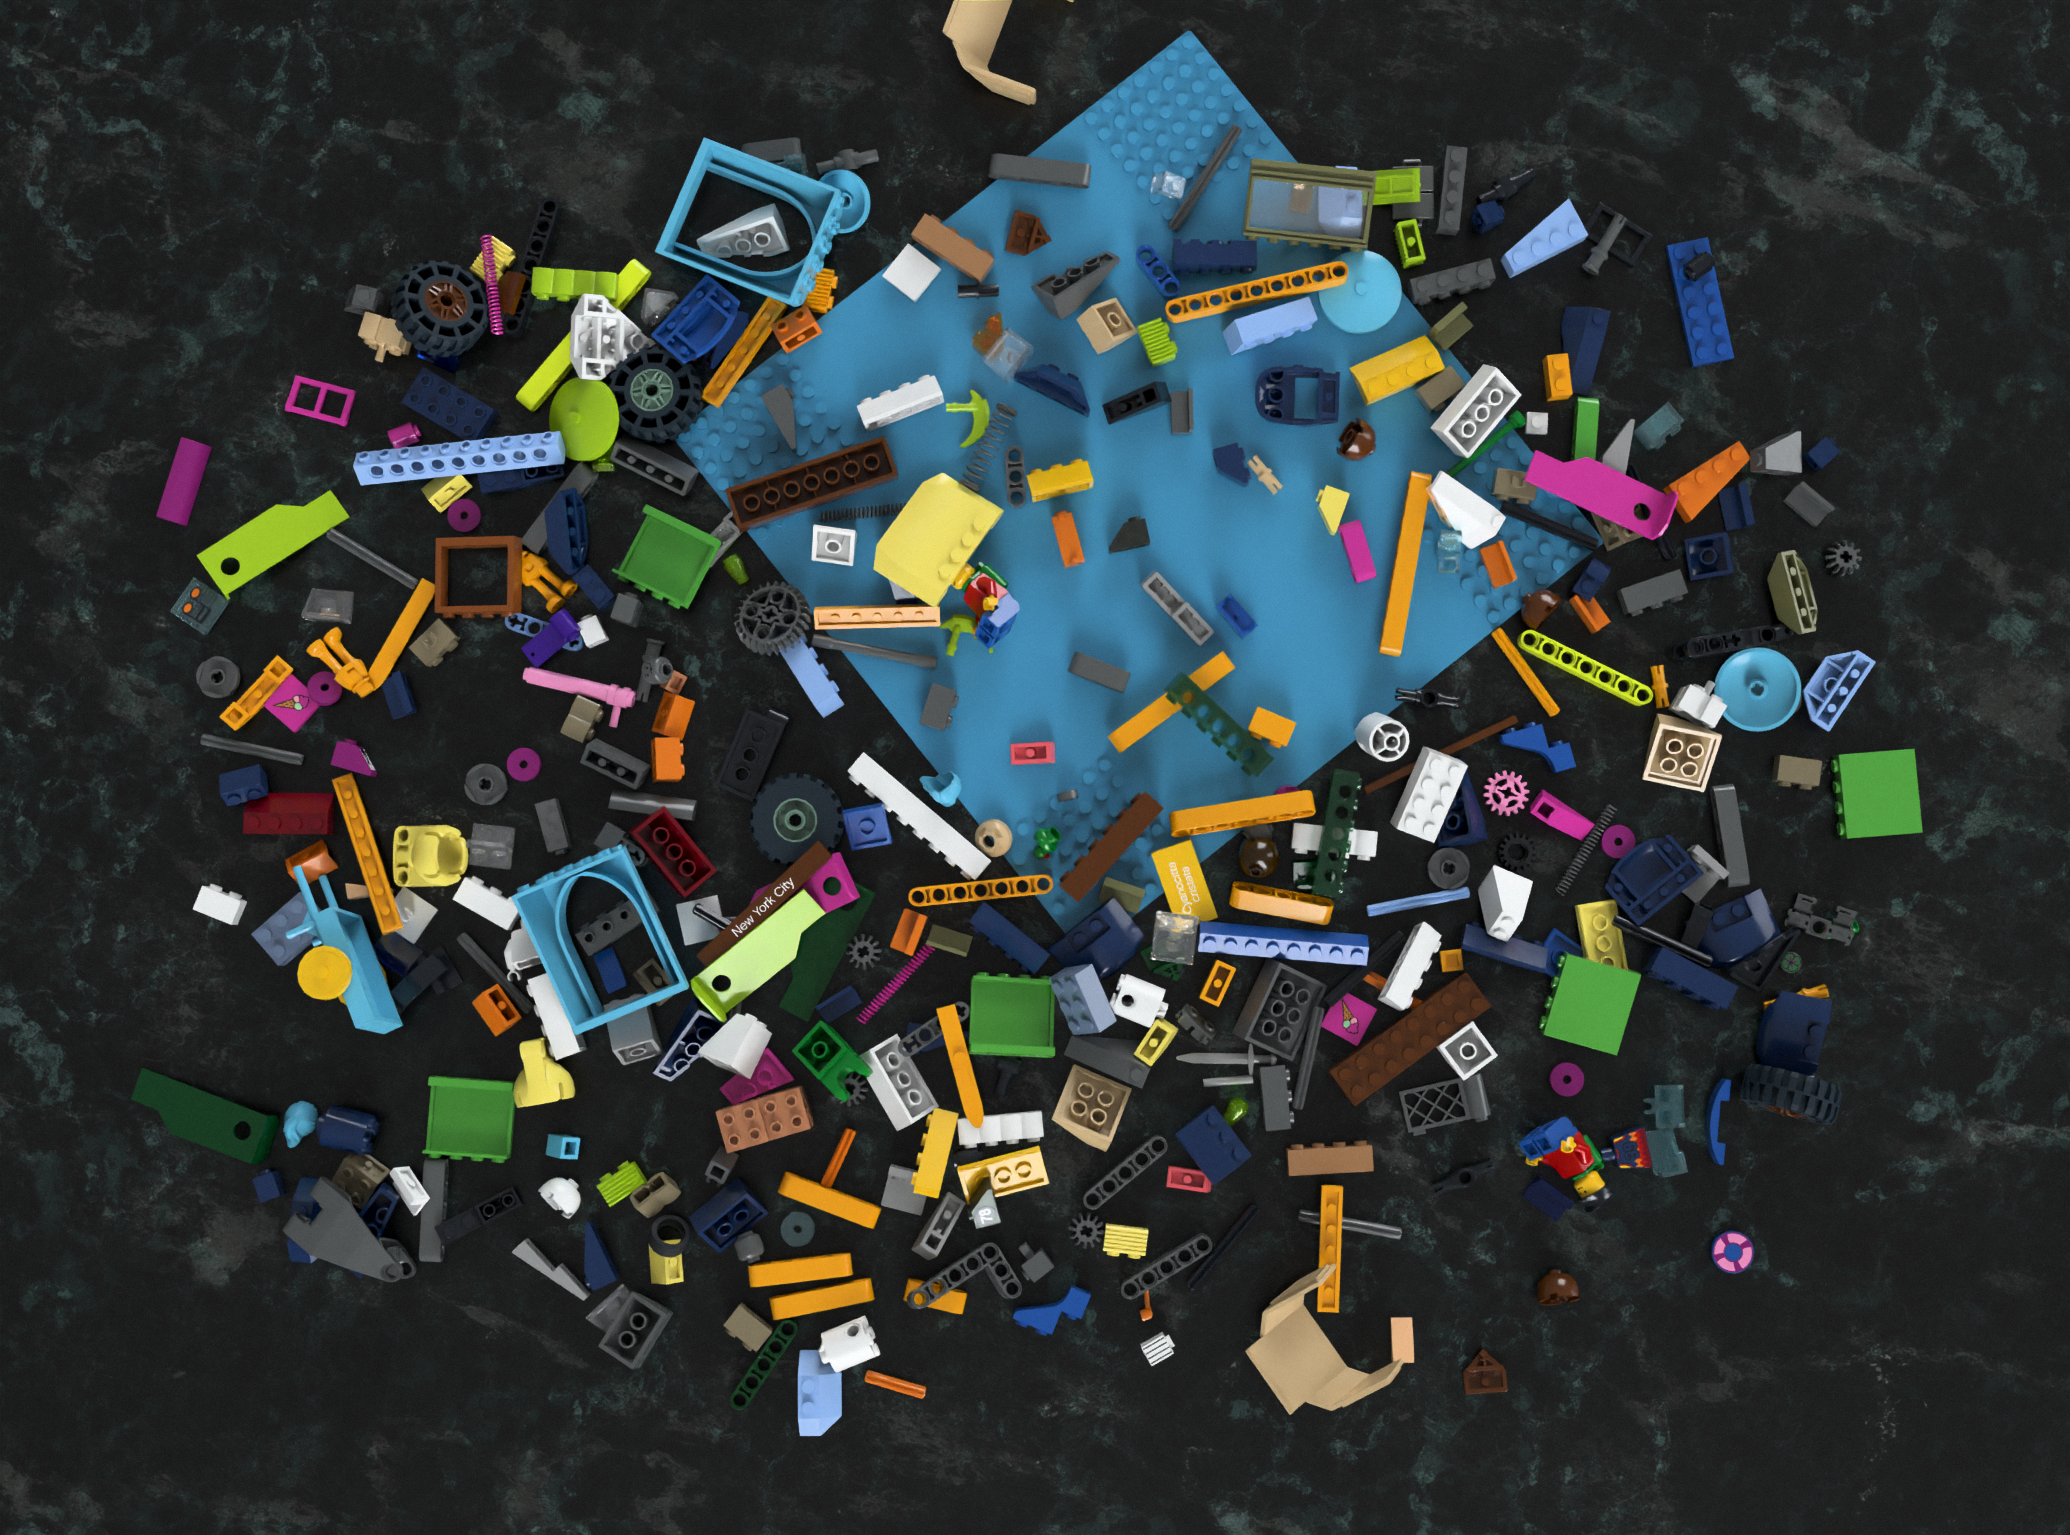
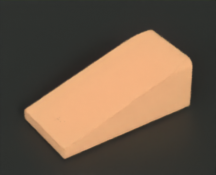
M345 884L347 899L357 900L370 897L366 885Z
M1390 1317L1391 1361L1395 1362L1402 1359L1404 1363H1414L1412 1317Z

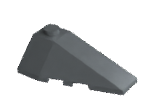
M1106 251L1085 260L1082 266L1067 267V272L1055 276L1054 273L1032 285L1031 288L1049 314L1061 320L1077 310L1121 260L1120 257Z
M1072 1035L1064 1055L1141 1089L1151 1068L1150 1065L1134 1055L1141 1043L1139 1040Z

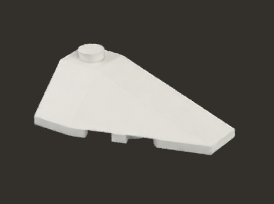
M774 203L755 209L697 239L701 251L716 258H730L732 255L751 257V255L763 254V257L790 250L783 220Z

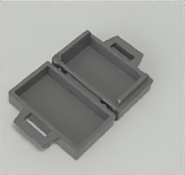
M1403 159L1402 167H1392L1391 170L1420 168L1421 202L1392 204V220L1407 221L1416 219L1419 220V223H1417L1418 228H1421L1423 219L1434 218V193H1431L1434 191L1433 166H1422L1420 159ZM1418 163V166H1406V164Z

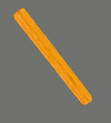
M1498 628L1493 631V638L1549 716L1552 717L1559 713V707L1503 629Z

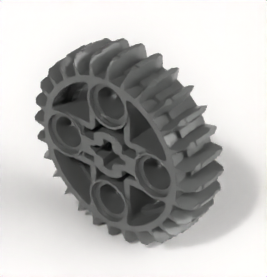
M775 581L773 586H771L767 582L764 588L759 584V590L752 589L753 594L750 596L746 594V601L740 600L743 606L737 607L739 614L734 615L737 620L734 622L737 628L736 632L742 643L754 653L759 652L762 656L765 652L768 656H771L773 651L776 655H779V650H783L786 653L787 647L790 646L794 649L793 643H800V636L806 637L803 631L809 630L807 623H811L809 617L811 615L810 606L799 589L794 588L791 584L787 586L785 582H782L779 585ZM793 602L797 607V611L791 610ZM749 626L755 627L753 635L750 633Z

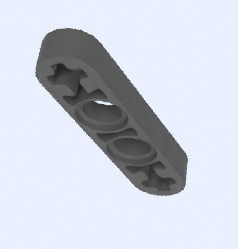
M965 1002L954 1003L955 1007L959 1005L966 1008L963 1017L958 1015L959 1021L962 1022L969 1016L970 1008ZM938 1015L899 1042L898 1050L901 1055L910 1057L943 1035L942 1029L937 1026ZM922 1029H928L931 1032L930 1040L922 1041L920 1039L919 1033ZM915 1034L917 1041L922 1046L918 1048L917 1044L911 1047V1053L909 1051L904 1052L902 1050L904 1047L903 1043L905 1041L907 1043L914 1041L911 1036Z

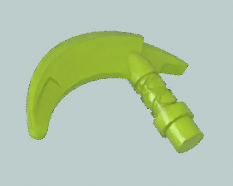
M970 390L972 400L969 404L946 403V412L969 411L973 414L974 425L972 432L966 441L960 445L961 448L970 446L981 438L990 418L989 405L986 398L983 400L974 390Z
M954 614L951 619L946 620L939 626L940 629L948 628L952 632L949 644L946 647V655L954 657L960 632L972 634V627L978 626L976 625L975 618ZM993 646L988 649L989 653H993Z

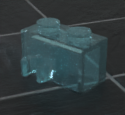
M1654 1085L1655 1099L1646 1098L1643 1100V1102L1651 1103L1652 1108L1651 1110H1645L1644 1113H1655L1656 1128L1685 1127L1683 1085Z

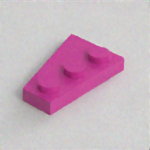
M767 1048L764 1050L751 1079L736 1074L720 1088V1091L734 1105L791 1082L795 1078L774 1053Z

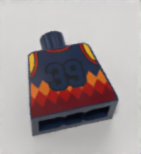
M1640 1125L1609 1137L1610 1147L1599 1150V1154L1603 1159L1602 1162L1613 1160L1614 1166L1619 1169L1653 1167L1645 1128Z

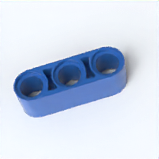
M1150 245L1140 246L1136 252L1138 266L1164 299L1169 301L1176 299L1180 292V283ZM1144 252L1149 253L1151 258L1149 260H1142L1140 254ZM1161 269L1164 274L1157 277L1153 275L1152 271ZM1168 285H1173L1176 288V291L1174 293H1168L1165 290V287Z

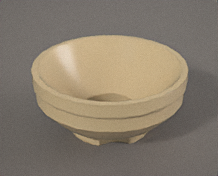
M989 819L977 828L975 843L984 855L999 857L1011 848L1012 833L1004 822L997 819ZM986 835L993 837L995 841L994 846L986 845L984 841Z

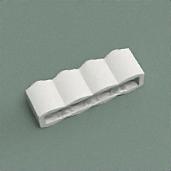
M1293 823L1290 848L1295 849V853L1307 854V851L1311 850L1316 851V855L1328 856L1329 852L1337 853L1336 857L1349 859V855H1357V860L1370 861V857H1375L1378 832Z
M1042 1110L984 1115L980 1128L974 1127L967 1117L957 1119L959 1143L964 1145V1148L977 1147V1143H985V1146L998 1145V1141H1006V1144L1019 1143V1139H1027V1142L1040 1141V1137H1044Z

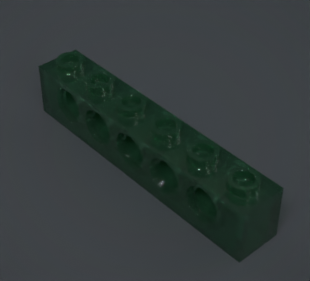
M1180 671L1163 689L1167 693L1165 697L1173 705L1178 703L1182 707L1180 711L1188 719L1193 717L1198 722L1195 726L1204 734L1206 731L1213 737L1210 740L1219 748L1223 746L1227 750L1225 754L1232 761L1238 760L1242 764L1240 768L1248 776L1253 774L1258 777L1274 760L1256 740L1184 672ZM1190 691L1192 699L1190 702L1184 703L1182 699L1183 694ZM1201 706H1206V715L1199 717L1198 709ZM1220 720L1222 728L1219 731H1214L1213 723ZM1235 734L1237 742L1234 745H1229V736ZM1246 749H1251L1252 756L1245 760L1243 752Z
M1332 769L1311 894L1338 898V895L1343 893L1344 882H1341L1342 873L1346 874L1348 861H1345V855L1350 852L1351 840H1348L1349 832L1354 830L1355 820L1352 819L1353 811H1357L1359 799H1356L1357 790L1360 791L1362 785V778H1359V772ZM1342 786L1347 787L1350 791V795L1347 798H1343L1339 794ZM1338 807L1346 810L1345 818L1340 819L1336 816V809ZM1334 828L1341 829L1343 833L1341 839L1336 840L1333 838L1332 831ZM1332 848L1339 852V857L1335 861L1331 860L1328 856V852ZM1328 869L1335 872V879L1331 882L1325 879V872Z

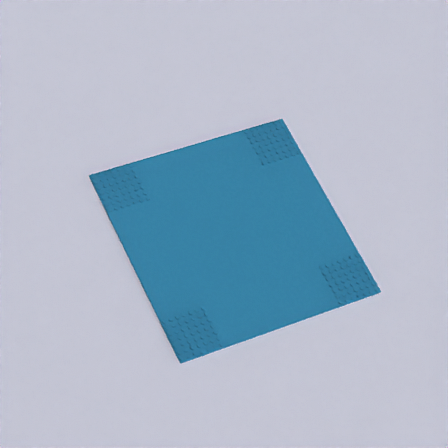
M1191 31L1181 35L1027 156L1091 165L1089 188L1079 189L997 179L941 223L946 228L951 226L959 232L958 235L963 239L966 237L975 242V247L981 251L985 249L993 255L992 258L995 264L982 284L979 285H999V296L980 297L979 299H958V285H976L978 282L919 243H916L912 247L941 268V271L916 302L883 278L882 275L893 263L891 262L817 320L823 332L822 334L788 354L783 348L735 384L719 409L711 404L697 414L699 419L695 424L692 423L689 426L690 430L686 434L682 432L678 435V439L675 440L731 511L732 509L725 492L727 488L885 436L898 473V480L747 530L787 583L799 589L805 596L810 606L809 610L814 615V607L897 605L889 579L873 570L876 545L899 515L898 511L897 515L893 512L892 516L889 513V516L885 514L883 517L881 514L880 517L877 515L876 518L874 516L870 518L868 515V518H865L864 515L863 519L860 516V519L856 517L855 520L852 518L851 520L847 519L846 521L843 519L841 521L839 518V521H836L835 518L834 522L831 519V522L827 520L826 523L824 521L820 523L821 511H823L825 517V511L828 512L829 516V511L831 510L833 515L835 509L838 517L839 509L842 517V509H844L846 516V509L849 510L850 515V508L853 509L854 514V508L857 509L858 513V508L860 507L862 511L864 506L867 513L868 506L871 513V506H873L875 512V506L878 507L879 511L880 505L883 510L884 504L886 509L888 504L890 508L894 504L896 509V503L900 510V503H902L904 508V503H908L922 482L942 472L957 482L960 479L968 481L963 476L965 472L971 473L966 466H975L970 461V458H978L974 451L982 450L978 447L977 443L985 442L980 438L972 445L961 448L960 445L966 441L972 432L974 425L973 414L969 411L946 412V403L969 404L972 400L970 390H974L983 400L986 398L990 411L989 421L995 420L992 413H999L996 409L997 403L1005 404L1017 411L1016 416L1004 413L1013 418L1014 421L1000 415H994L998 420L1010 426V428L990 422L995 428L1007 434L1005 436L996 431L987 430L991 435L1003 441V443L983 437L988 443L999 448V451L979 444L984 450L996 456V458L976 452V454L992 465L972 459L974 463L989 473L968 467L985 480L965 474L967 478L981 486L977 493L978 495L1004 510L1001 518L993 529L989 530L967 563L973 568L978 566L979 562L992 567L1009 583L1006 590L1020 606L1010 632L993 646V653H989L988 648L978 639H974L973 634L960 632L954 657L946 655V647L949 644L952 632L948 628L940 629L939 626L825 629V631L834 639L938 657L936 669L919 667L915 664L842 651L939 774L951 771L958 776L961 781V791L958 799L980 825L986 820L997 819L1009 827L1012 833V845L1003 856L1018 875L1047 874L1052 877L1054 881L1052 890L1035 896L1065 934L1104 904L1098 901L1105 877L1145 889L1146 891L1138 911L1140 912L1164 893L1151 852L1191 839L1200 864L1243 830V827L1185 837H1173L1169 821L1170 813L1272 796L1279 787L1284 785L1297 787L1356 740L1354 731L1364 717L1374 712L1388 715L1404 701H1395V695H1402L1395 693L1397 688L1409 690L1422 688L1520 610L1524 605L1521 601L1528 592L1533 594L1537 590L1546 589L1593 552L1590 549L1505 514L1503 515L1506 519L1497 534L1470 549L1456 538L1453 527H1448L1440 520L1434 505L1428 501L1400 657L1378 653L1410 472L1414 471L1432 475V484L1440 471L1446 473L1464 457L1455 455L1431 429V426L1451 404L1452 398L1448 399L1445 402L1446 406L1437 413L1435 410L1428 413L1414 394L1418 388L1432 378L1365 406L1349 368L1426 335L1437 349L1445 369L1451 365L1465 385H1467L1472 377L1449 349L1443 351L1427 334L1431 330L1430 325L1403 292L1400 305L1393 318L1382 328L1366 334H1353L1334 326L1321 310L1318 291L1180 323H1172L1167 319L1165 307L1169 300L1162 297L1136 262L1137 249L1142 245H1150L1173 273L1172 247L1174 239H1181L1182 243L1190 242L1191 239H1200L1202 244H1206L1211 240L1223 241V244H1227L1230 240L1251 241L1246 240V236L1242 235L1251 158L1298 163ZM1237 125L1242 129L1241 134L1178 232H1173L1168 228L1170 221L1231 126ZM1255 179L1249 227L1327 235L1318 223L1317 186ZM1015 210L1035 215L1037 218L1039 217L1043 228L1052 240L1026 256L1004 251ZM1259 237L1257 241L1258 266L1256 271H1253L1251 274H1241L1240 271H1234L1229 275L1211 272V275L1201 276L1199 273H1190L1189 276L1174 274L1180 283V292L1177 298L1327 264L1339 255L1349 252L1350 247H1341V250L1329 249V245L1321 244L1320 248L1308 247V242H1300V246L1288 245V240L1279 239V243L1266 242L1267 238ZM1106 251L1120 257L1121 261L1080 307L1061 320L1049 314L1031 288L1032 285L1054 273L1055 276L1067 272V267L1082 266L1085 260ZM1144 252L1140 254L1142 260H1149L1151 258L1149 253ZM1161 269L1152 271L1153 275L1157 277L1164 274ZM1315 275L1313 280L1319 282L1322 275ZM1296 279L1292 284L1294 286H1301L1303 281ZM1280 284L1272 286L1274 291H1280L1283 288ZM1168 285L1165 287V290L1168 293H1174L1176 288L1173 285ZM1254 289L1251 294L1259 296L1262 294V291ZM1233 294L1231 296V299L1234 301L1242 298L1240 294ZM1309 296L1318 319L1312 324L1311 329L1304 332L1298 330L1291 336L1279 337L1270 343H1263L1251 349L1233 355L1230 354L1222 332L1234 320ZM1117 298L1136 330L1137 326L1160 317L1162 322L1166 321L1170 329L1168 337L1170 341L1174 340L1178 352L1175 353L1176 357L1174 360L1152 368L1139 334L1136 333L1111 350L1098 354L1076 319L1091 306ZM1214 298L1210 303L1212 305H1219L1221 300ZM1193 303L1190 306L1192 310H1198L1201 307L1198 303ZM1173 308L1170 310V313L1177 315L1181 310ZM1041 364L1047 366L1053 364L1060 368L1059 372L1065 375L1068 373L1075 375L1082 384L1090 408L1089 417L1087 418L1015 382V373ZM1294 365L1321 368L1323 372L1335 374L1336 371L1340 372L1338 422L1300 427L1272 423L1265 420L1259 414L1255 405V388L1258 377L1262 372L1272 367H1292ZM922 376H935L942 391L944 403L867 433L857 405H860V401L866 398H872V400L878 398L880 393L891 390V392L898 390L899 386L904 383H916ZM1295 378L1294 418L1317 419L1318 378ZM1155 381L1166 382L1170 397L1171 392L1188 391V388H1193V434L1172 435L1171 402L1111 425L1108 424L1102 405ZM783 384L785 389L789 387L795 397L792 401L795 405L798 450L796 453H793L761 398L763 394ZM1504 417L1483 442L1507 423ZM1355 418H1360L1370 424L1376 435L1375 451L1359 461L1348 460L1338 455L1336 450L1337 447H1341L1342 443L1339 441L1343 430L1351 421L1355 423L1357 421ZM1512 429L1455 475L1453 479L1500 511L1504 501L1496 500V496H1490L1494 471L1497 468L1527 472L1533 452L1516 431ZM1238 443V447L1243 448L1245 454L1243 464L1245 468L1248 467L1251 479L1248 480V486L1242 487L1217 473L1212 455L1213 449ZM1011 446L1020 447L1024 454L1026 503L1020 509L1012 508L1007 500L1005 452ZM1012 452L1009 455V459L1014 462L1018 461L1020 455L1017 452ZM1255 455L1258 456L1268 469L1270 468L1273 471L1274 477L1284 486L1275 495L1272 494L1263 481L1260 482L1258 480L1259 477L1246 464ZM1076 459L1088 461L1094 480L1093 488L1032 503L1026 475H1029L1030 471L1035 469H1042V471L1050 470V466L1062 464V466L1070 465V462ZM1013 473L1010 476V480L1013 482H1019L1022 478L1019 473ZM1326 485L1350 493L1339 525L1360 520L1376 570V578L1355 583L1339 529H1337L1334 536L1330 535L1317 508L1319 504L1316 501L1319 490H1324ZM1537 487L1536 499L1529 502V504L1516 503L1517 500L1508 499L1506 501L1598 539L1597 548L1603 543L1601 536L1575 504ZM1018 493L1013 494L1011 497L1014 503H1019L1023 499L1022 495ZM1065 510L1067 513L1072 512L1085 563L1064 568L1051 517H1055V513ZM1140 516V519L1145 518L1150 545L1109 554L1108 548L1123 524L1132 517ZM814 525L856 530L858 536L853 566L812 560ZM1503 540L1517 579L1514 582L1493 589L1479 550ZM1152 571H1157L1181 598L1215 631L1201 646H1198L1139 586ZM952 585L948 587L947 593L939 603L941 624L951 619L954 614L975 618V612L963 599L966 592L962 589H956ZM1229 594L1235 598L1258 625L1244 639L1239 637L1215 609L1216 605L1222 602ZM916 597L918 604H928ZM1074 652L1085 654L1130 672L1131 676L1124 693L1069 673L1067 670ZM1220 652H1225L1236 667L1234 670L1121 753L1117 751L1107 736ZM932 683L956 690V696H959L956 709L952 708L950 716H953L950 728H945V732L920 724ZM1257 707L1296 722L1286 747L1281 746L1278 749L1269 745V740L1262 738L1260 741L1249 736L1250 732L1246 730ZM1055 743V763L1011 765L1010 744ZM1077 789L1078 798L1058 802L1057 794ZM1146 791L1164 809L1077 903L1059 886L1062 883L1059 879L1067 870L1071 873L1076 868L1073 864L1081 855L1084 857L1088 855L1090 851L1087 848L1095 839L1100 841L1104 837L1102 832L1110 823L1114 826L1119 821L1116 819V816L1124 808L1129 810L1132 806L1130 801L1137 793L1143 794ZM1040 828H1056L1061 835L1057 849L1049 853L1048 859L1036 858L1033 853L1034 848L1038 845L1033 838L1035 832ZM988 835L992 842L995 843L993 837ZM1041 878L1038 885L1041 889L1046 890L1049 888L1050 883L1046 878ZM1125 910L1130 918L1136 915V913Z

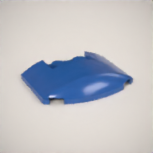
M706 274L651 336L683 364L710 351L725 336L736 317L740 301L711 276Z

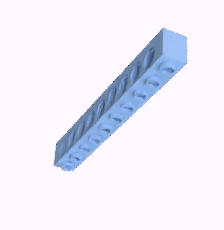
M560 431L383 449L370 452L364 451L356 453L353 467L360 484L370 485L564 464L566 448Z

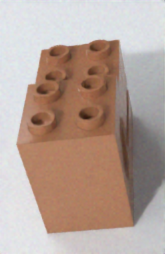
M804 1084L723 1107L716 1111L727 1153L805 1131L815 1125Z

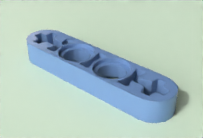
M521 613L513 614V617H505L507 628L532 638L550 624ZM518 616L517 619L525 623L524 631H522L523 626L515 624L512 627L513 623L510 622V619H515ZM534 622L540 625V631L536 634H532L529 631V626ZM580 635L576 639L579 641L578 645L574 644L571 647V643L568 642L562 648L570 651H579L584 645V639Z

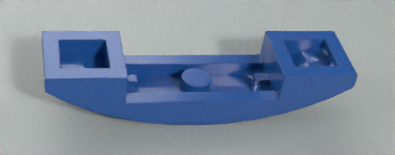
M1723 1078L1717 1083L1711 1094L1705 1117V1136L1708 1150L1714 1163L1724 1165L1725 1143L1717 1142L1721 1101H1729L1731 1080Z

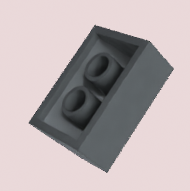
M632 1291L598 1347L632 1370L640 1368L673 1315V1312L658 1302Z

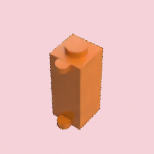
M1065 510L1055 513V517H1051L1064 568L1085 563L1072 512L1067 513Z

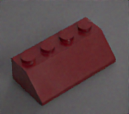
M269 793L268 796L247 801L243 818V834L334 835L335 793Z
M665 806L650 814L627 832L637 846L645 851L646 857L680 898L688 896L717 871Z

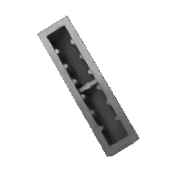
M614 788L608 808L650 815L662 806H665L674 818L695 821L698 800Z

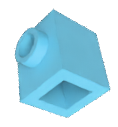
M548 1134L546 1155L559 1159H578L580 1138L566 1134Z

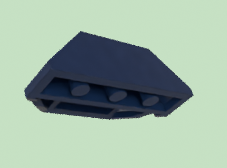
M1041 364L1015 373V382L1087 418L1089 417L1090 408L1082 384L1075 375L1070 373L1065 375L1059 372L1060 368L1053 364L1048 366Z
M570 488L558 492L544 511L549 553L567 575L577 573L585 567L584 561L589 545L585 503L577 493L576 488Z
M303 1176L300 1178L292 1199L290 1218L297 1211L313 1221L321 1211L320 1203L309 1195V1192L319 1178ZM288 1236L287 1246L290 1261L313 1263L317 1259V1257L309 1255Z

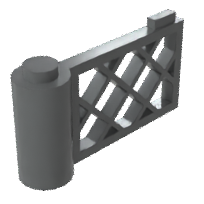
M1474 1073L1464 1081L1459 1077L1399 1091L1408 1132H1413L1414 1136L1425 1134V1129L1464 1120L1475 1119L1476 1122L1485 1121L1491 1115L1482 1073ZM1458 1083L1459 1092L1455 1098L1445 1093L1448 1085ZM1444 1086L1443 1090H1440L1437 1087ZM1434 1088L1440 1092L1434 1103L1424 1097L1428 1089ZM1423 1090H1424V1092L1422 1093V1095H1420V1094L1417 1093V1092H1419V1091H1423ZM1414 1093L1420 1097L1414 1108L1406 1104L1404 1095ZM1442 1095L1453 1100L1447 1111L1437 1105ZM1460 1095H1461L1462 1103H1461L1460 1101H1458V1098H1459ZM1422 1099L1433 1105L1427 1115L1416 1110ZM1455 1103L1463 1106L1464 1116L1455 1117L1449 1113ZM1407 1107L1412 1110L1410 1114H1408ZM1435 1107L1445 1113L1441 1121L1435 1122L1429 1118ZM1414 1112L1425 1118L1421 1125L1411 1127L1410 1118Z

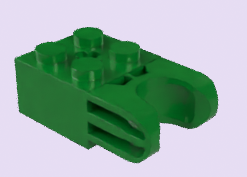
M821 1020L792 1050L833 1095L844 1102L850 1097V1093L845 1087L846 1076L850 1072L857 1071L860 1075H864L867 1078L873 1073V1070L829 1024Z

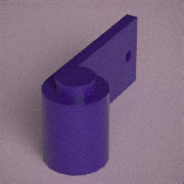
M566 609L555 613L549 619L550 624L521 648L535 668L543 664L566 643L572 642L580 636L581 628Z

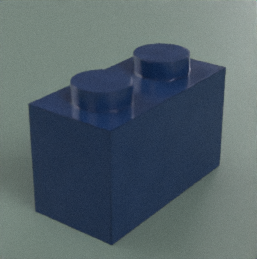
M587 564L572 577L601 612L605 611L616 601L617 596L590 565Z
M260 764L219 775L220 796L228 806L269 795L268 777Z

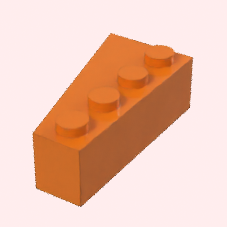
M1740 441L1663 489L1666 494L1672 491L1678 493L1679 497L1675 508L1685 524L1693 520L1750 460V456Z

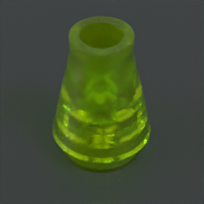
M737 553L722 561L724 564L723 568L736 580L738 585L749 580L741 556L738 557Z
M1236 1096L1234 1100L1231 1099L1223 1116L1224 1120L1232 1127L1248 1113L1249 1105Z

